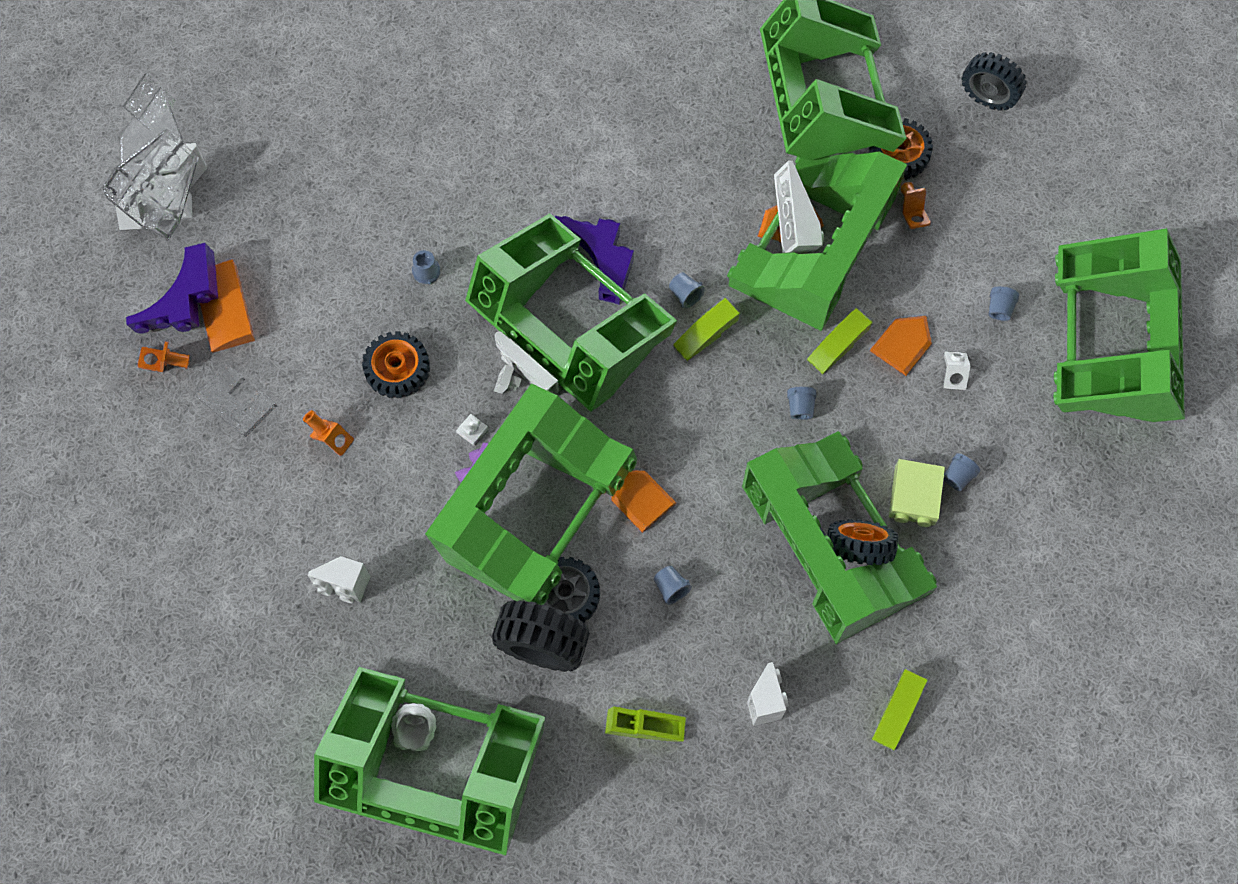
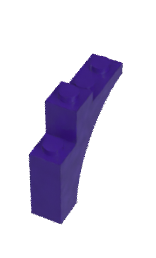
M555 215L557 220L581 239L579 245L589 254L596 267L624 290L634 261V250H630L625 246H616L620 235V223H616L611 219L604 220L599 218L597 225H593L588 221L580 222L567 216L560 217ZM600 282L598 290L599 300L620 305L621 299Z
M206 243L184 247L182 267L171 288L152 306L139 313L127 316L126 325L140 334L157 328L165 329L170 327V325L181 332H188L192 328L199 327L198 303H208L210 300L218 299L214 251Z

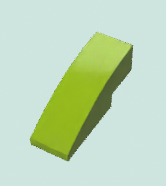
M724 298L698 319L673 346L688 361L720 338L721 333L738 322L740 313Z
M855 308L820 343L807 360L824 374L870 330L872 321Z
M906 669L901 673L872 740L895 750L922 694L927 679Z
M613 706L607 712L605 734L683 742L686 717L643 709L632 710Z

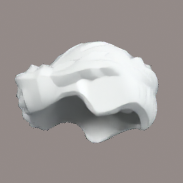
M412 703L403 705L392 718L391 727L394 736V746L402 750H427L436 730L434 714L423 704Z

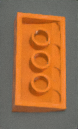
M233 259L215 265L218 299L210 300L208 303H200L212 353L255 341L237 266Z

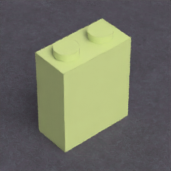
M899 459L894 471L889 518H894L899 523L917 522L922 527L935 525L939 519L945 467Z

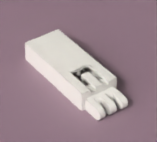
M498 331L495 333L496 346L501 351V358L504 362L514 367V370L529 384L532 383L553 394L559 392L558 380L502 332Z

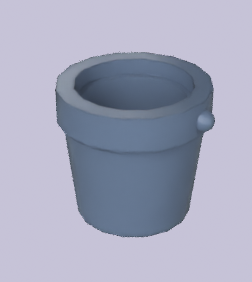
M422 250L413 257L412 274L419 283L431 284L439 278L440 266L431 252Z
M684 272L677 274L669 284V289L678 298L682 308L693 306L702 298L705 292L702 282H696Z
M999 286L992 288L990 292L989 317L1001 321L1010 320L1015 305L1019 300V293L1008 287Z
M794 387L787 390L792 419L807 420L813 418L815 399L817 397L816 389L811 387Z
M956 453L944 474L943 480L955 490L961 491L973 478L977 477L981 470L973 460L963 454Z
M673 566L663 568L654 577V582L660 590L665 604L668 605L674 604L685 597L692 588L689 580L684 579Z

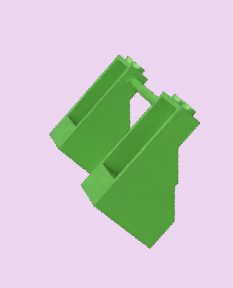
M783 0L762 25L760 33L786 153L811 161L870 146L894 152L906 140V135L898 106L886 103L873 57V54L881 46L874 15L833 0ZM847 52L863 56L866 60L876 99L818 79L806 90L801 63L815 59L822 60Z
M881 152L857 155L854 153L829 155L811 161L797 157L795 167L808 197L844 214L841 221L843 222L842 227L836 228L832 236L834 240L832 245L827 244L823 253L797 254L794 252L772 254L765 249L779 227L777 212L759 244L749 243L746 250L742 249L737 258L739 262L736 266L732 265L728 272V286L822 331L841 298L846 278L873 229L879 230L893 205L907 164Z
M549 213L477 255L465 301L496 329L514 341L555 377L565 390L592 412L614 395L656 345L671 335L677 320L645 293L638 298H632L579 253L578 247L581 239ZM568 259H574L627 304L575 339L572 348L524 307L558 265Z
M1168 229L1059 245L1058 254L1055 255V262L1058 267V273L1055 274V282L1057 286H1060L1063 293H1067V361L1057 363V371L1054 372V382L1057 385V392L1053 394L1055 405H1058L1062 412L1093 410L1149 422L1185 419L1181 258ZM1093 290L1117 297L1124 296L1145 301L1147 312L1150 314V320L1147 321V331L1150 334V340H1147L1148 352L1077 361V293Z
M531 383L425 535L449 565L515 601L523 600L544 605L548 599L549 592L561 579L562 571L558 566L557 560L601 494L604 495L606 493L613 497L616 491L622 488L624 479L629 472L634 470L637 464L636 455L632 448L609 438L558 395ZM525 454L593 487V491L551 554L546 555V557L531 550L485 514L491 508L493 500L498 493L505 488L511 474L518 469L520 461Z
M839 431L815 443L775 448L747 462L742 484L744 491L763 523L767 524L773 520L776 521L815 586L817 594L812 605L836 644L932 594L937 588L936 578L923 565L924 560L921 554L915 552L913 547L905 550L899 544L896 557L892 562L882 563V565L873 563V565H865L845 571L846 565L840 556H836L832 549L833 543L827 535L824 536L820 530L821 524L815 515L812 516L809 512L808 502L847 483V485H851L873 522L880 523V526L887 525L859 482V476L863 469L861 459L853 454L850 449L849 440L842 436Z
M359 667L314 754V802L506 855L517 825L534 757L543 734L545 716L498 704L495 713L490 715L408 693V690H405V679ZM405 702L423 704L429 709L484 723L489 727L464 789L462 801L456 798L452 799L441 796L434 792L416 789L409 785L405 786L394 783L387 779L377 778L393 722L392 718L395 716L400 704Z

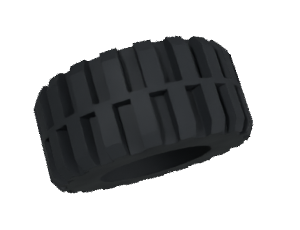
M511 600L501 607L491 638L493 645L498 650L513 656L515 659L525 661L531 665H537L541 668L571 672L581 665L590 633L586 624H583L582 621L575 619L570 614L563 613L561 610L553 609L546 605H539L535 602Z

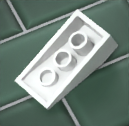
M787 161L774 174L782 252L812 254L823 245L824 233L821 231L820 222L793 161Z

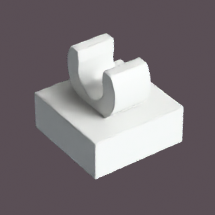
M508 365L503 367L497 379L495 392L503 394L507 388L515 391L517 387L519 388L521 378L512 376L514 367Z
M470 414L456 432L475 446L489 429L487 425Z

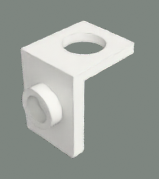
M944 352L947 366L944 388L966 390L970 371L967 353ZM955 373L963 376V380L958 384L950 381V377Z

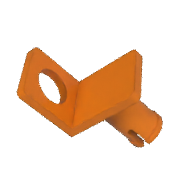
M904 183L900 190L904 195L903 215L909 228L915 229L930 226L931 221L924 210L926 189L915 190L913 183ZM919 216L923 218V221L914 222L911 218Z
M165 341L163 350L142 347L137 366L138 368L163 372L167 364L187 369L190 355L171 352L168 349L169 342ZM147 354H154L158 360L155 364L149 365L144 361V357Z
M313 410L306 413L303 417V421L314 430L310 437L326 443L340 456L345 453L354 441V438L338 423L325 419L322 420ZM342 434L345 437V442L341 447H337L335 445V438Z

